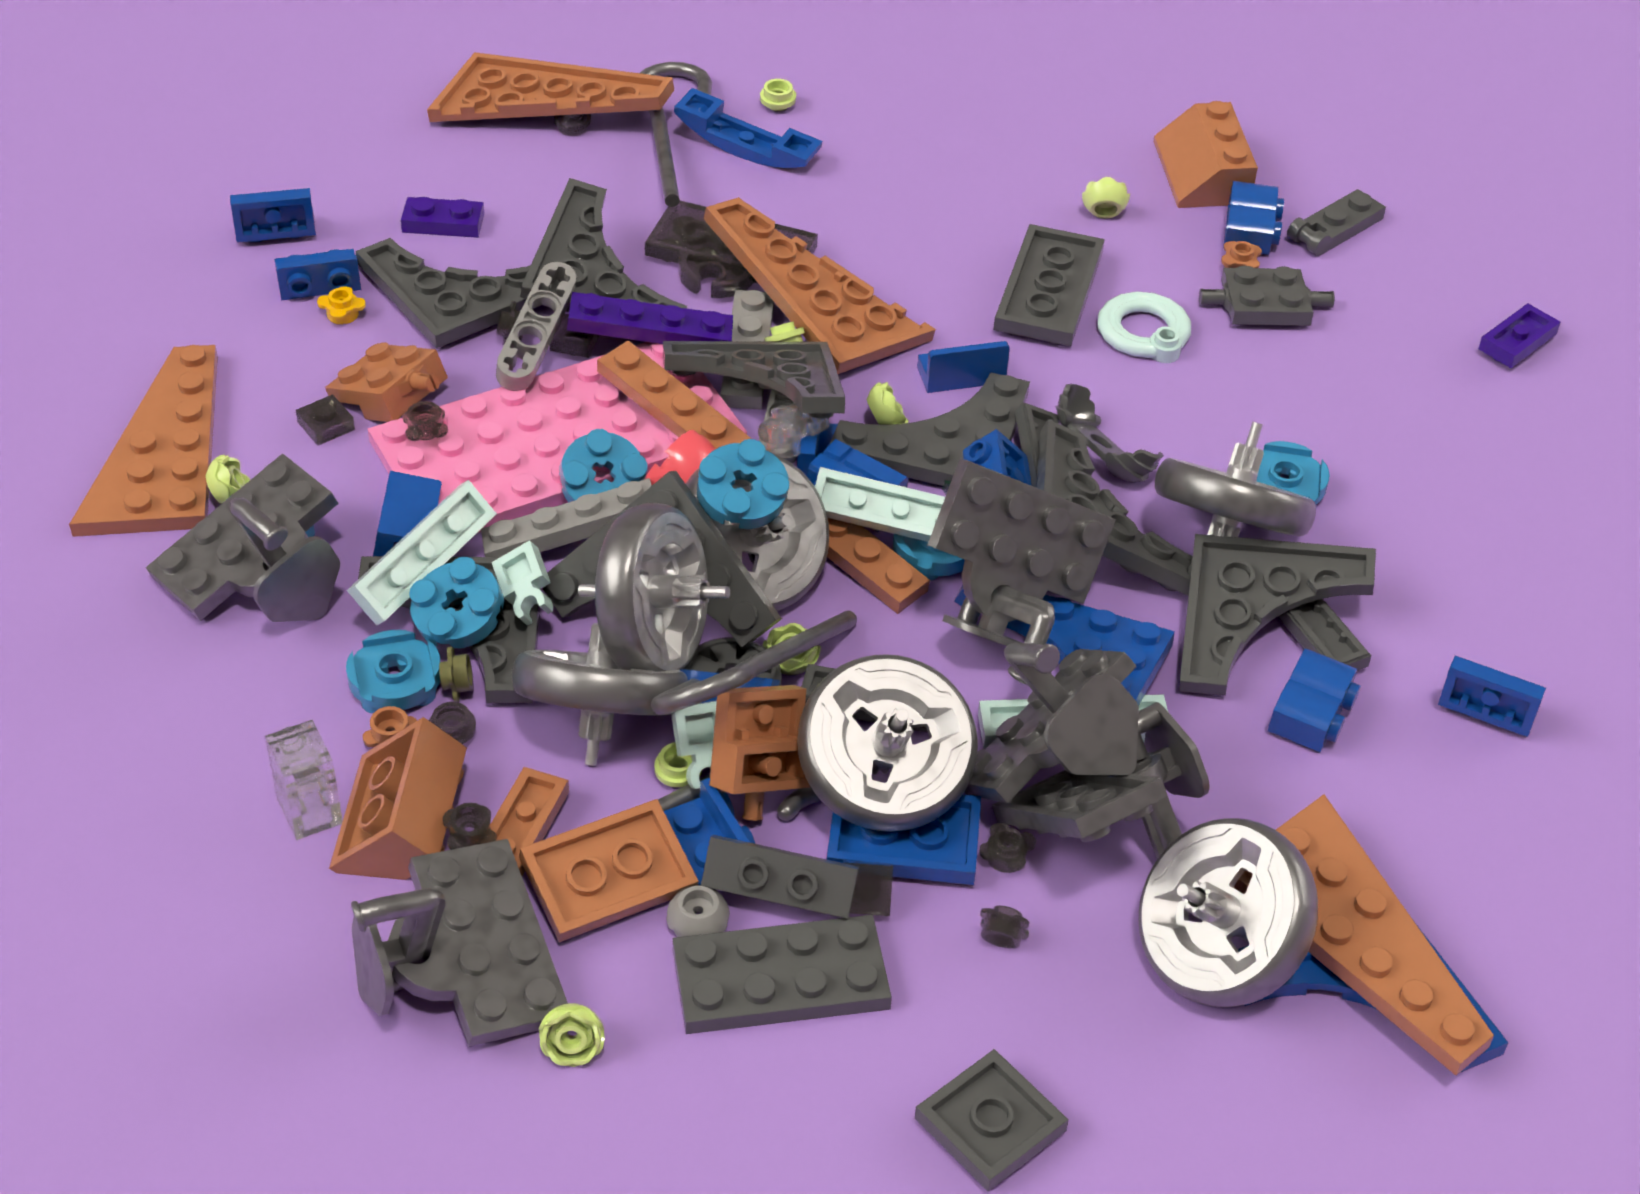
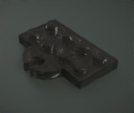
M681 200L675 207L668 206L645 241L646 256L662 259L666 262L678 263V274L681 283L695 294L701 290L702 279L716 278L711 284V298L732 297L735 294V290L747 291L753 283H758L703 219L706 210L705 206ZM775 224L776 230L790 239L797 236L807 243L806 250L812 254L814 253L818 244V234Z

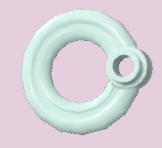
M1137 291L1120 294L1107 301L1098 313V330L1104 340L1120 352L1134 357L1152 358L1160 363H1172L1179 359L1181 348L1184 347L1191 336V320L1184 308L1172 299L1156 293ZM1146 312L1162 318L1168 327L1158 328L1151 337H1140L1125 330L1121 320L1130 313Z

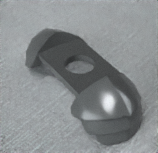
M1066 384L1063 393L1059 396L1058 405L1055 406L1061 425L1086 436V445L1105 461L1106 467L1114 477L1128 482H1141L1148 479L1149 473L1157 468L1159 461L1164 455L1161 452L1153 454L1142 449L1135 451L1133 454L1121 450L1096 428L1101 424V418L1095 414V404L1090 400V390L1077 384Z

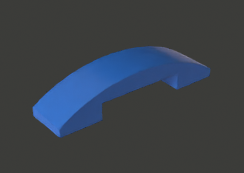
M691 88L674 106V113L702 138L725 152L757 164L779 168L804 167L822 147L823 141L792 128H789L781 137L723 113L724 100Z

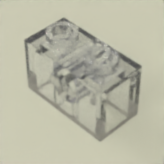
M313 720L265 735L277 801L295 839L299 840L341 825L343 820L333 760Z

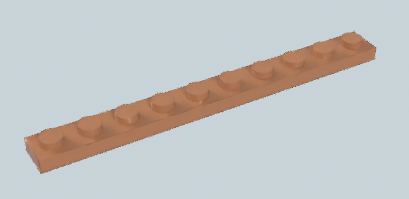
M630 341L623 343L597 360L598 373L676 436L680 437L689 430H695L698 434L707 438L716 449L727 444L741 443L744 440L752 439ZM828 518L829 548L827 557L894 612L900 613L928 592L930 579L863 526Z

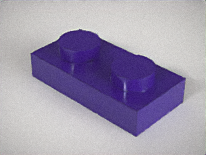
M407 197L400 220L402 233L479 238L484 218V202L468 201L465 199L447 200L429 197Z
M1527 303L1483 335L1478 349L1496 361L1512 368L1554 337L1558 332L1561 322Z

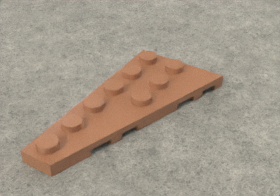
M474 52L429 106L427 113L429 122L661 110L674 92L672 77Z
M739 197L706 207L703 219L787 318L794 322V326L796 328L804 327L805 333L802 334L808 342H828L838 374L933 340L935 328L926 322L918 325L905 316L907 312L905 308L896 302L888 305L873 295L874 288L827 256L824 255L818 258L806 250L807 243L797 236L790 239L776 230L775 221Z
M216 345L173 347L69 523L72 537L192 529L198 522L208 516L210 490L206 482V472L212 459L218 362Z
M1323 794L1276 829V831L1292 842L1303 855L1314 877L1317 888L1318 920L1315 935L1308 952L1454 1075H1457L1490 1047L1494 1034L1328 798ZM1247 870L1244 871L1235 883L1234 889L1245 894L1253 874Z

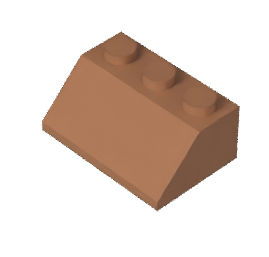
M1212 101L1210 103H1196L1154 135L1153 142L1178 208L1228 206L1233 181L1255 184L1258 167L1231 102Z
M422 717L361 756L329 869L338 874L407 880L411 878L408 869L411 857L444 851L443 840L447 825L454 814L453 801L457 786L464 774L462 766L467 747Z

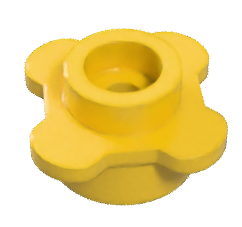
M347 286L333 289L328 295H322L317 299L318 307L326 309L328 320L335 324L353 322L358 318L359 311L363 310L366 306L365 300L355 296L353 289Z

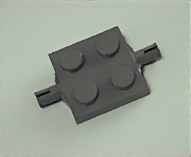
M1251 266L1223 268L1221 279L1223 289L1200 288L1199 305H1222L1230 313L1232 324L1311 326L1314 313L1312 307L1333 308L1335 301L1334 291H1311L1305 285L1301 269H1293L1286 266L1275 269L1253 268Z

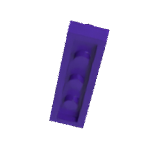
M572 292L567 330L663 344V341H732L733 315L722 314L716 311L680 308L675 305L639 302L634 299L611 298L593 293Z

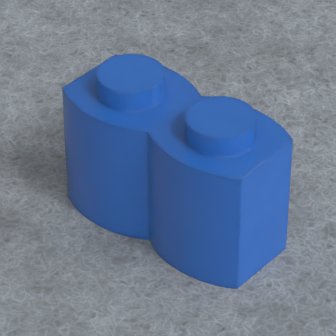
M1233 181L1228 204L1224 244L1228 241H1246L1259 246L1262 249L1261 254L1269 255L1271 244L1279 245L1282 222L1277 221L1282 219L1285 199L1278 198V187Z
M1305 648L1276 703L1268 731L1318 752L1322 751L1327 740L1335 743L1346 718L1340 715L1343 708L1349 711L1352 710L1361 685L1354 683L1358 669Z

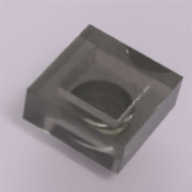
M564 314L550 344V351L589 358L599 335L567 330L569 314Z
M333 394L295 410L297 423L317 446L355 430L353 416Z
M843 860L845 864L860 867L851 913L890 916L893 864Z

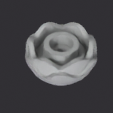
M695 885L682 889L674 896L669 903L666 920L668 927L674 930L677 937L718 933L726 930L730 910L726 900L716 890Z

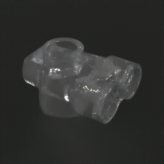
M792 403L785 407L772 409L771 418L759 425L758 435L762 442H766L767 451L782 458H792L801 453V438L808 435L814 436L825 431L829 427V418L819 419L810 417L808 413H801L799 407Z

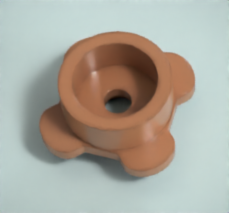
M1228 241L1224 244L1223 249L1226 251V255L1222 256L1221 263L1225 268H1237L1239 266L1259 268L1260 262L1257 260V257L1261 256L1262 249L1259 246L1246 241Z
M388 706L380 708L372 714L370 718L371 729L363 733V742L368 747H375L417 720L412 716H408L404 710L398 707Z

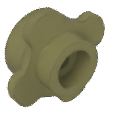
M453 646L447 647L448 661L439 663L440 680L443 690L451 689L454 702H460V692L473 691L472 666L468 654L455 655Z

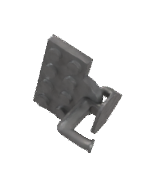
M282 453L145 568L155 581L200 621L235 591L247 597H254L255 602L264 615L272 622L320 619L326 614L340 569V560L327 541L318 536L308 537L305 532L339 503L330 490Z
M960 458L927 544L938 550L965 559L962 583L966 598L957 618L944 615L942 621L1007 646L1010 643L1019 642L1003 635L1008 622L1017 619L1031 625L1024 643L1045 645L1054 625L1055 616L1053 605L1042 600L1047 591L1084 604L1116 519ZM980 613H981V614H982V617H981V619H980V622H979L978 625H976V624H977V621H978V618H979V616H980ZM1010 666L1008 673L1017 681L1026 684L1014 668Z
M1014 642L1005 647L1004 656L1031 688L1032 693L1027 699L1029 704L1017 716H1012L1004 721L996 730L995 734L997 737L986 749L978 751L972 778L964 791L966 795L982 796L981 798L1009 803L1041 768H1051L1058 764H1061L1067 772L1074 775H1129L1134 772L1137 765L1139 707L1136 700L1121 682L1137 666L1125 652L1078 649L1068 654L1059 664L1060 671L1053 676L1051 672L1055 670L1060 660V653L1056 646L1052 644L1040 645Z
M1157 702L1139 711L1137 765L1133 773L1129 775H1074L1064 770L1018 792L1009 803L997 802L991 806L998 823L1017 826L1019 830H1038L1040 834L1048 832L1059 834L1061 838H1080L1082 842L1093 841L1107 835L1111 831L1109 825L1122 819L1132 821L1142 818L1154 853L1158 859L1163 851L1176 838L1182 835L1166 790L1174 795L1200 798L1208 794L1210 784L1197 746L1163 705ZM1142 733H1145V744L1141 736Z
M508 839L411 857L408 869L415 891L380 897L361 903L357 901L351 902L354 913L352 938L358 991L361 999L379 1016L389 1014L394 993L402 989H406L414 996L430 1001H453L469 1047L538 1031L542 1019L549 1011L557 1006L568 1004ZM395 920L388 941L382 942L376 924Z

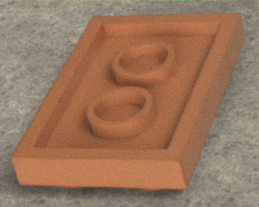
M658 799L522 847L519 853V859L558 942L672 900L682 889L698 885L699 883Z

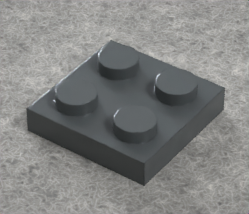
M995 1049L917 1105L915 1110V1119L988 1192L1065 1133L1069 1120Z

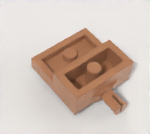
M382 342L369 347L365 352L366 355L355 364L340 370L338 377L328 384L325 389L331 402L359 405L365 419L389 422L399 419L430 392H435V389L437 390L439 385L448 376L436 349L417 348L415 345H389L386 342Z
M796 685L735 688L717 696L709 786L731 794L745 793L743 819L751 821L763 820L764 794L766 791L810 788L800 764L797 745L799 722L806 700V688Z

